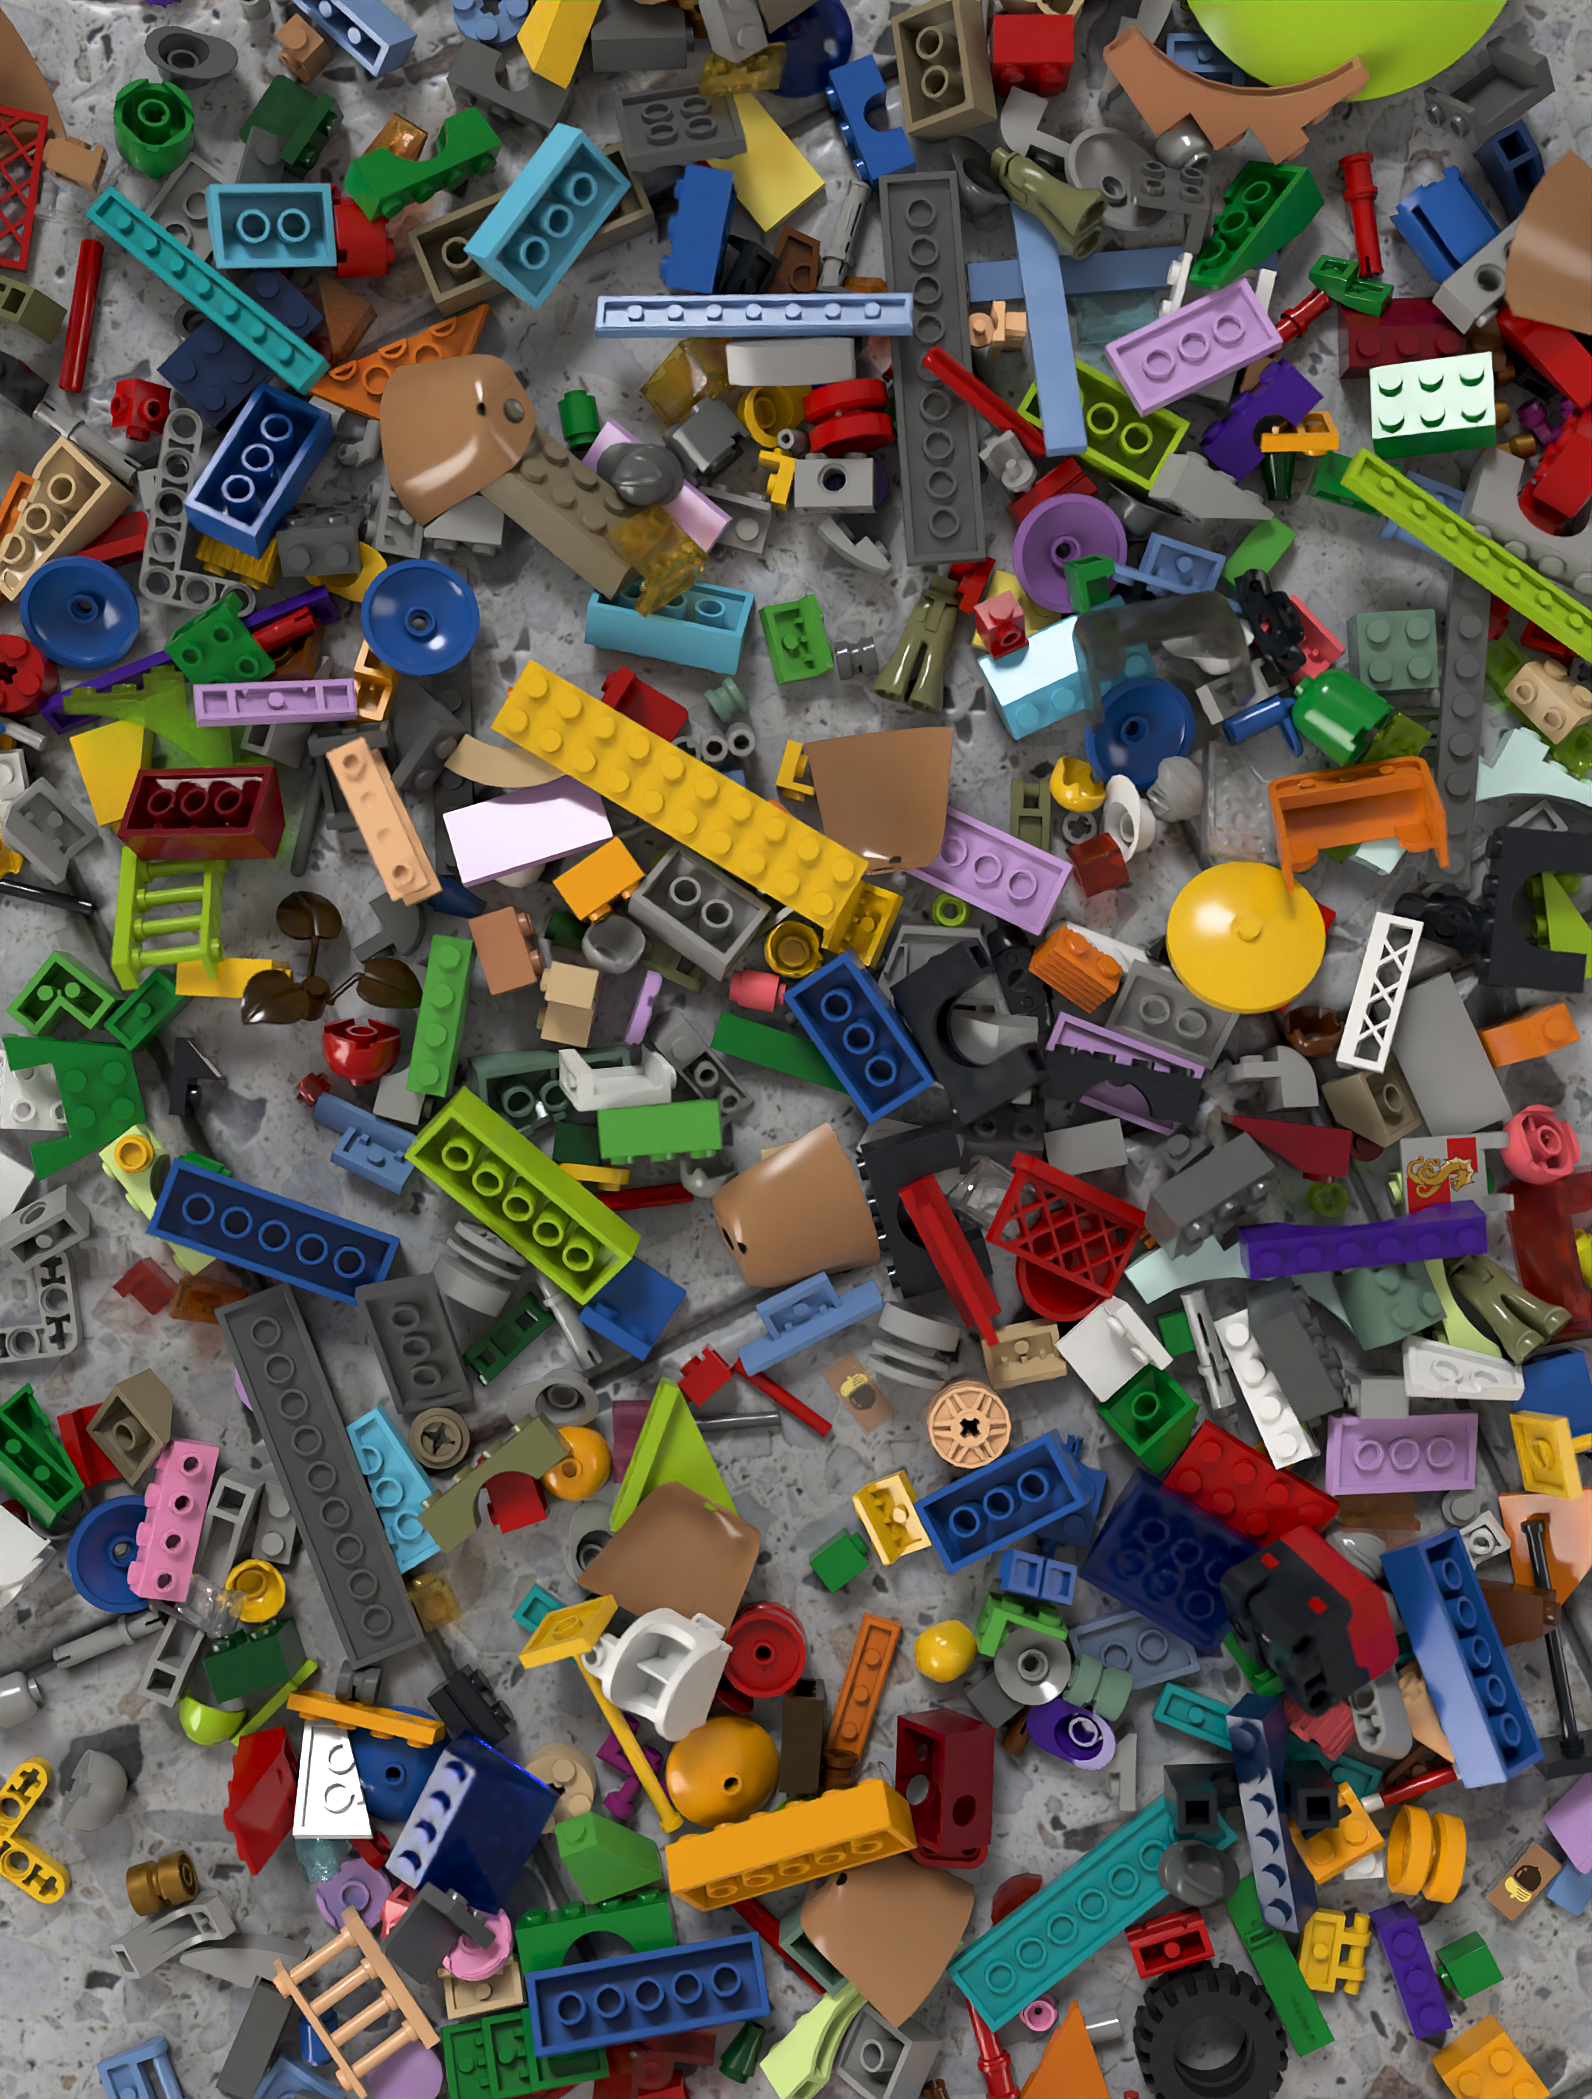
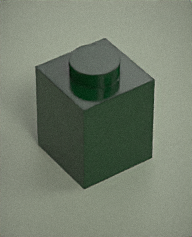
M567 1121L556 1122L552 1160L600 1166L602 1158L599 1125Z

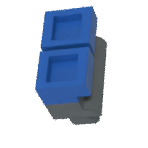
M1015 1549L995 1551L992 1553L991 1562L986 1563L983 1583L986 1585L987 1591L1047 1606L1050 1603L1062 1606H1072L1078 1566L1048 1558L1044 1559V1557Z

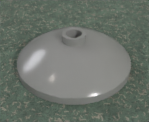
M1093 127L1083 131L1073 140L1065 156L1064 166L1068 184L1080 189L1096 188L1108 200L1107 209L1100 220L1101 223L1124 231H1143L1159 223L1168 211L1135 205L1130 202L1133 164L1143 163L1148 160L1162 163L1157 155L1140 139L1120 129Z

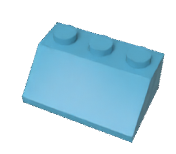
M330 183L209 184L205 189L208 230L217 269L337 266Z

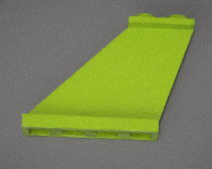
M663 1376L660 1378L608 1520L610 1529L613 1532H617L651 1492L666 1482H679L724 1506L740 1517L675 1380ZM708 1503L704 1504L705 1509L713 1512L717 1510Z

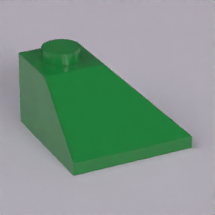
M1149 1363L1109 1399L1098 1404L1095 1409L1139 1458L1158 1475L1186 1449L1199 1406L1164 1369L1161 1370Z

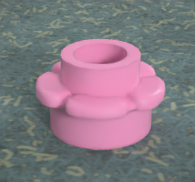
M1043 1993L1019 2012L1022 2022L1026 2023L1034 2031L1049 2029L1057 2018V2009L1054 2008L1055 2001L1049 1994ZM1041 2008L1042 2012L1037 2014L1035 2013V2009Z

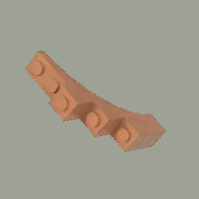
M1134 24L1103 48L1104 61L1157 137L1166 130L1174 132L1187 121L1186 116L1191 113L1216 151L1224 145L1229 148L1237 144L1246 135L1245 130L1250 127L1275 165L1282 160L1286 162L1291 161L1304 151L1305 144L1309 142L1307 129L1305 128L1306 124L1310 122L1311 125H1314L1323 120L1331 112V106L1343 98L1349 100L1358 95L1365 88V82L1370 79L1367 67L1360 56L1357 55L1328 73L1300 83L1269 88L1237 87L1206 79L1181 67L1160 51L1137 24Z

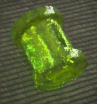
M1317 1182L1313 1183L1307 1191L1306 1197L1310 1208L1316 1213L1334 1217L1342 1214L1348 1207V1192L1339 1183ZM1322 1192L1330 1193L1332 1197H1335L1334 1203L1325 1204V1201L1320 1199Z

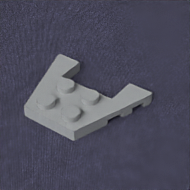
M901 924L877 982L894 1009V997L889 989L891 986L960 941L978 938L984 948L979 928ZM992 976L966 991L955 1003L975 1005V1011L1001 1013Z

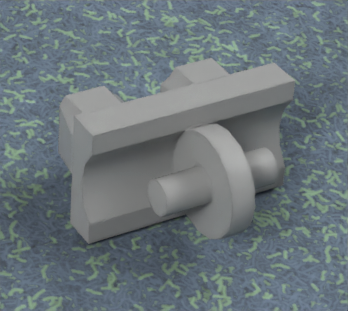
M994 429L979 441L978 445L982 449L979 457L1010 502L1016 499L1021 492L1026 493L1030 491L1032 485L1042 478L1010 429L1003 435L997 429Z

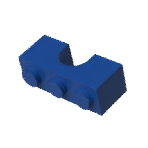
M867 55L829 71V87L824 88L826 99L832 111H839L843 123L839 124V129L846 147L853 146L858 159L853 162L859 180L861 182L867 181L868 185L872 187V193L879 191V175L915 173L916 161L902 126L891 131L879 132L872 129L865 121V117L869 112L886 105L887 89L873 55Z

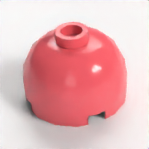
M1541 1104L1528 1106L1516 1113L1502 1129V1132H1509V1148H1499L1500 1155L1509 1171L1523 1182L1543 1185L1560 1180L1570 1175L1575 1170L1572 1169L1573 1164L1579 1161V1144L1572 1127L1566 1120L1560 1123L1552 1115L1557 1111L1551 1107Z

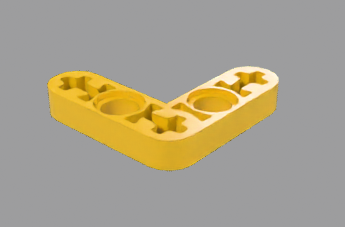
M31 1757L14 1771L0 1791V1850L7 1842L11 1844L0 1856V1874L36 1900L51 1904L58 1901L68 1890L71 1881L70 1874L62 1864L16 1832L53 1779L51 1764L42 1757ZM36 1769L39 1772L38 1780L26 1792L20 1789L29 1778L30 1774L28 1772ZM3 1799H15L20 1805V1814L16 1817L6 1815L2 1810ZM15 1851L25 1853L29 1859L28 1869L18 1870L14 1868L10 1861L11 1854ZM38 1865H40L42 1868L37 1873V1875L33 1879H31L29 1875L37 1868ZM53 1876L57 1879L55 1887L48 1890L45 1887L47 1879Z

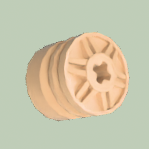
M961 1377L949 1380L944 1384L943 1390L935 1391L928 1402L926 1422L932 1445L943 1459L955 1466L972 1469L988 1465L1001 1455L1009 1442L1011 1423L1008 1410L996 1390H992L989 1384L980 1379ZM965 1418L971 1421L976 1418L977 1430L972 1432L967 1429L962 1432L961 1420Z

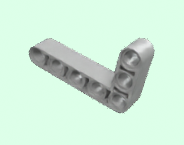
M179 408L168 416L164 425L139 576V590L151 602L203 612L227 596L230 590H239L245 595L247 603L237 616L242 618L249 615L256 604L253 590L248 585L179 570L188 521L183 503L194 485L203 431L202 421L195 411L188 408ZM177 418L188 419L194 426L193 436L189 438L178 437L172 428L173 421ZM171 457L182 458L188 466L186 476L181 478L171 476L166 469V461ZM173 496L179 500L181 512L178 516L168 517L161 512L159 502L162 497ZM160 534L167 535L174 541L175 550L172 555L161 556L155 552L153 540L156 536ZM159 573L167 579L168 590L165 594L154 595L148 590L146 581L149 575ZM193 581L202 583L208 591L207 599L201 604L191 602L187 597V586Z

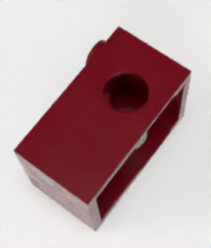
M948 1708L898 1715L895 1790L908 1801L906 1791L912 1778L917 1775H924L928 1780V1792L924 1800L916 1805L909 1803L916 1842L941 1855L991 1845L995 1748L994 1726ZM920 1744H923V1755L920 1759H917V1749Z

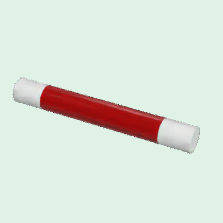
M1455 1764L1361 1798L1360 1803L1368 1814L1462 1779V1777L1458 1773Z

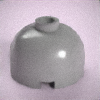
M88 1749L74 1770L71 1777L75 1779L71 1792H65L59 1814L60 1824L73 1830L85 1832L102 1829L112 1822L117 1813L123 1815L132 1795L131 1791L126 1790L128 1778L124 1767L119 1761L104 1752Z

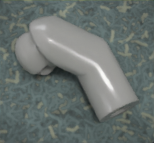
M368 420L362 441L353 445H341L337 451L339 462L348 469H359L375 461L380 454L382 446L380 422Z
M783 429L779 432L777 436L778 444L783 449H789L793 454L792 458L803 460L806 454L811 453L809 433L807 431Z

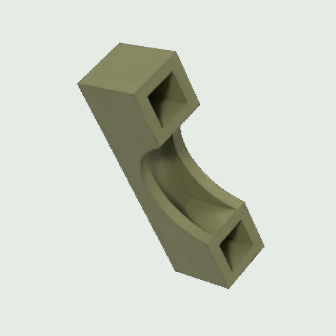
M543 1411L535 1418L528 1413L511 1428L515 1434L503 1443L498 1438L481 1453L485 1458L475 1468L468 1463L450 1478L454 1482L452 1487L444 1493L438 1488L420 1503L424 1510L416 1519L446 1555L474 1533L481 1525L482 1519L478 1505L479 1494L483 1484L489 1478L506 1471H518L539 1479L569 1454L572 1446Z

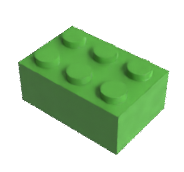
M720 1098L597 1110L601 1158H611V1165L635 1163L637 1155L651 1154V1162L675 1160L677 1157L676 1152L690 1151L691 1158L714 1157L716 1154L715 1149H722L723 1147Z

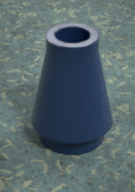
M439 876L438 879L444 891L430 897L427 902L428 905L435 907V912L466 919L482 916L487 901L480 899L452 877L446 879Z

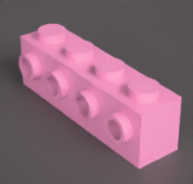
M170 1436V1441L153 1463L154 1468L157 1469L154 1483L148 1485L145 1494V1506L148 1507L145 1522L139 1524L136 1534V1544L139 1546L136 1561L130 1563L127 1574L130 1590L139 1597L185 1602L220 1449L210 1442Z

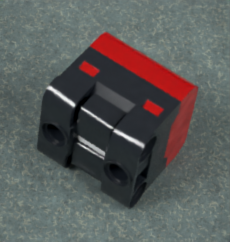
M1308 1525L1294 1528L1240 1564L1230 1567L1221 1577L1219 1583L1220 1592L1237 1645L1259 1667L1263 1669L1271 1667L1280 1676L1286 1694L1310 1717L1315 1718L1324 1715L1330 1708L1388 1671L1398 1658V1645L1383 1591Z

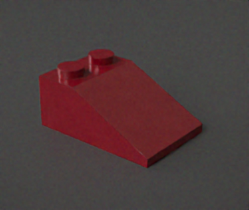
M1221 1113V1122L1239 1134L1247 1132L1260 1148L1290 1168L1302 1171L1303 1179L1334 1184L1335 1177L1347 1178L1353 1131Z

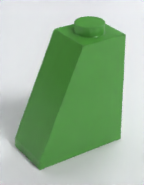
M592 1811L555 1824L560 1859L591 1905L664 1878L656 1842Z

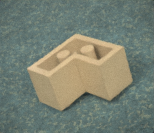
M552 961L551 969H544L540 991L546 992L544 1000H548L547 1007L541 1006L536 1029L542 1030L541 1039L590 1048L605 973Z

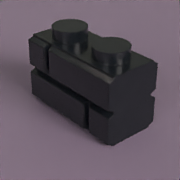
M466 1664L451 1677L436 1686L428 1695L427 1700L470 1759L475 1761L510 1734L514 1726L511 1720L514 1717L510 1708L503 1700L496 1702L488 1689L491 1688V1685L485 1674L480 1669L473 1671L470 1665Z

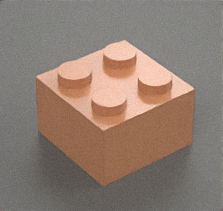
M510 906L467 920L492 996L503 997L541 984L543 971L548 967L543 952L534 948L531 937L537 936L530 914L526 915L521 909Z

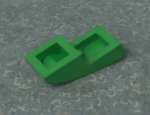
M1322 254L1309 271L1308 279L1338 302L1360 312L1380 317L1392 300L1394 285L1357 277L1359 262Z

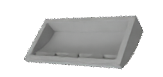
M1450 972L1438 974L1406 989L1390 1050L1428 1135L1470 1134L1512 1115L1513 1112ZM1392 995L1390 999L1394 1002L1395 995ZM1385 999L1371 1006L1378 1024L1389 1019L1391 1009ZM1386 1028L1382 1029L1383 1035H1385Z

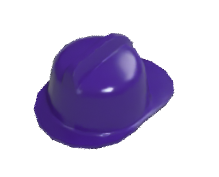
M1056 1697L1047 1703L1033 1705L1028 1711L1026 1720L1028 1734L1033 1742L1044 1751L1085 1770H1098L1107 1766L1114 1757L1117 1745L1114 1732L1110 1727L1108 1719L1094 1714L1091 1705L1088 1704L1082 1709L1064 1701L1062 1698Z

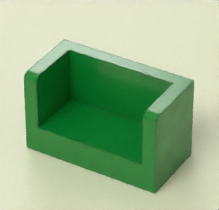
M1327 450L1325 455L1318 456L1306 495L1373 516L1381 517L1383 513L1340 483L1353 458L1334 453L1333 450ZM1394 463L1391 467L1400 473L1402 465Z
M156 969L139 986V989H136L102 1025L130 1052L144 1051L196 996L176 995V976L169 970Z

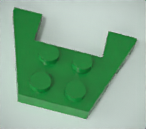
M13 1033L2 1034L10 1072L49 1063L53 1064L70 1135L30 1143L29 1149L37 1181L47 1178L118 1138L134 1125L147 1121L132 1054L123 1044L78 1040V1042L55 1040L53 1037L45 1036L34 1038L18 1036V1034Z

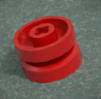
M870 378L853 379L820 387L806 394L802 398L805 421L816 426L809 432L811 453H823L828 455V459L843 457L845 453H868L892 443L895 440L892 417L881 413L889 403L885 382L880 379Z
M760 1600L748 1603L736 1612L725 1641L726 1644L733 1647L723 1670L725 1676L734 1688L748 1696L766 1699L782 1695L796 1684L804 1671L807 1639L803 1624L791 1609L779 1602ZM760 1646H767L771 1651L768 1652L765 1648L762 1652H760L757 1650V1648H759Z

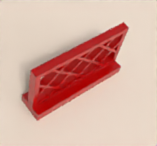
M0 105V136L7 133L18 148V151L0 162V171L13 188L0 197V206L18 195L27 209L26 216L11 225L0 209V218L7 226V229L0 232V241L13 234L21 245L19 261L5 259L0 256V268L27 273L49 117ZM1 116L11 118L12 120L5 123ZM22 121L38 124L37 139L22 147L10 130ZM35 149L34 161L27 154ZM21 157H24L32 168L31 178L17 186L5 168ZM27 188H29L28 200L22 193ZM24 226L23 236L21 238L19 234L16 232V230Z
M1017 1151L1010 1165L1016 1168L1015 1174L985 1237V1241L1111 1299L1142 1229L1147 1230L1144 1226L1146 1212L1035 1157ZM1025 1181L1033 1184L1037 1200L1022 1206L1019 1194ZM1044 1190L1051 1194L1045 1196ZM1062 1198L1067 1215L1052 1221L1048 1204ZM1074 1205L1080 1207V1209L1075 1210ZM1040 1208L1044 1225L1029 1232L1024 1215ZM1092 1213L1097 1229L1082 1235L1078 1218ZM1016 1219L1021 1236L1008 1242L1000 1239L1006 1223ZM1104 1219L1109 1221L1110 1223L1105 1225ZM1070 1223L1074 1240L1059 1246L1055 1229ZM1120 1227L1127 1230L1121 1246L1112 1249L1108 1233ZM1047 1233L1051 1250L1036 1256L1031 1240ZM1099 1237L1104 1254L1089 1260L1085 1243ZM1023 1244L1025 1250L1019 1248L1018 1246ZM1077 1248L1081 1264L1066 1270L1062 1254ZM1054 1259L1055 1264L1049 1262V1260ZM1106 1262L1109 1272L1103 1286L1095 1284L1092 1268ZM1084 1273L1085 1278L1080 1277L1078 1275Z
M931 1173L899 1189V1195L966 1328L977 1324L989 1348L1000 1343L990 1317L1002 1312L934 1174Z

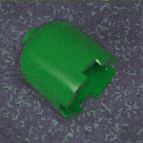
M1337 668L1325 670L1314 679L1307 675L1293 692L1298 697L1292 709V719L1295 727L1342 768L1344 766L1347 767L1367 747L1368 743L1362 740L1373 727L1380 730L1394 710V707L1383 697L1348 672Z

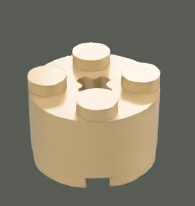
M562 1742L545 1744L530 1755L516 1785V1802L523 1818L537 1832L542 1834L556 1833L555 1824L590 1811L598 1779L592 1759L580 1748L576 1749ZM551 1783H554L557 1788L563 1786V1791L552 1789L550 1787Z

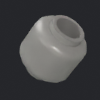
M1187 118V121L1176 131L1166 130L1159 135L1155 152L1165 167L1178 170L1191 167L1204 173L1211 164L1214 147L1196 120Z
M15 1671L0 1678V1728L9 1729L37 1715V1702L43 1699V1695L36 1678L28 1680L26 1675L20 1671Z

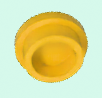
M132 1134L123 1137L117 1143L114 1157L117 1165L123 1171L140 1173L151 1166L154 1161L155 1151L149 1139L142 1135Z

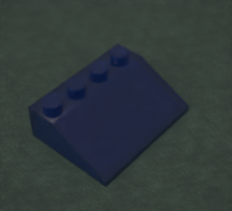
M1137 1467L1113 1505L1078 1576L1212 1657L1232 1628L1228 1621L1227 1611L1220 1592L1219 1583L1221 1577L1230 1567L1240 1564L1265 1547L1163 1484V1481Z
M466 1729L443 1750L385 1868L415 1890L421 1891L427 1881L445 1894L451 1888L469 1902L466 1906H472L477 1910L497 1916L562 1795Z

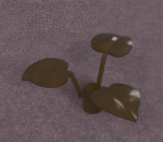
M294 891L284 898L277 907L276 922L279 929L292 939H311L306 979L301 983L293 984L290 977L280 970L268 969L256 973L246 984L242 995L241 1020L244 1026L253 1024L289 1025L302 1019L316 1021L322 1017L326 1004L334 1006L336 999L356 982H358L356 992L362 1000L376 1007L388 1009L420 1008L423 991L416 975L409 966L397 959L381 957L368 961L365 965L364 973L356 972L331 994L327 982L323 978L315 976L319 939L332 940L338 937L342 928L341 915L336 906L325 897L309 891Z

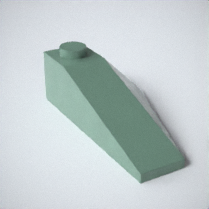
M628 1047L575 1049L591 1069L631 1066L630 1049ZM563 1049L505 1051L468 1057L471 1092L524 1137L533 1134L534 1129L552 1120L556 1123L566 1118L567 1113L576 1109L559 1087V1050Z

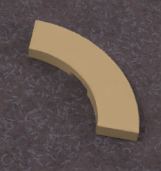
M465 734L444 764L445 767L469 780L501 788L535 787L548 784L567 775V773L525 748L496 747L485 744L469 734Z

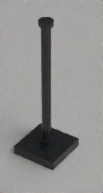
M1533 1519L1520 1523L1521 1532L1526 1533L1535 1587L1552 1589L1542 1531L1545 1530L1544 1520ZM1558 1624L1556 1629L1544 1635L1562 1734L1538 1738L1545 1757L1533 1764L1548 1780L1592 1772V1729L1577 1730Z

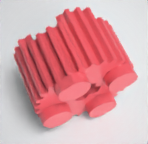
M1286 1693L1283 1695L1286 1720L1292 1723L1289 1726L1290 1729L1307 1743L1312 1738L1318 1742L1317 1748L1332 1761H1335L1357 1736L1348 1698L1330 1708L1324 1715L1313 1718L1308 1716Z

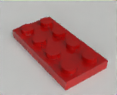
M1206 1418L1187 1444L1186 1449L1180 1454L1166 1474L1163 1482L1169 1488L1264 1547L1301 1525L1310 1526L1320 1535L1339 1510L1340 1505L1339 1501L1288 1469L1282 1467L1276 1470L1272 1459Z

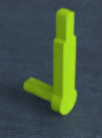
M308 1657L305 1664L292 1680L283 1682L243 1722L240 1729L230 1738V1742L238 1748L240 1736L255 1733L289 1698V1693L297 1690L318 1667V1663L311 1657Z

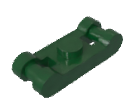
M531 1291L519 1300L462 1355L465 1366L469 1365L479 1375L477 1380L484 1387L556 1320V1317L549 1310L545 1312L535 1302L538 1298ZM524 1312L534 1322L528 1330L516 1320ZM486 1348L497 1358L491 1365L480 1355Z

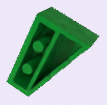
M28 1382L0 1406V1485L49 1529L77 1503L85 1486L63 1445H59L50 1428L51 1423L46 1413L43 1414L33 1396L34 1391Z

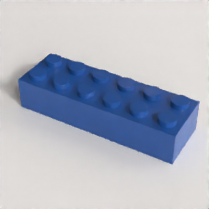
M174 1158L146 1233L355 1307H358L355 1299L356 1287L385 1281L400 1238L178 1158Z
M1458 1526L1420 1536L1380 1554L1383 1574L1389 1581L1397 1603L1398 1614L1405 1624L1411 1640L1413 1654L1420 1664L1427 1692L1433 1699L1440 1718L1441 1729L1447 1737L1454 1756L1455 1767L1462 1777L1465 1788L1507 1781L1543 1759L1545 1755Z
M758 1932L525 1973L535 2057L538 2059L771 2017Z

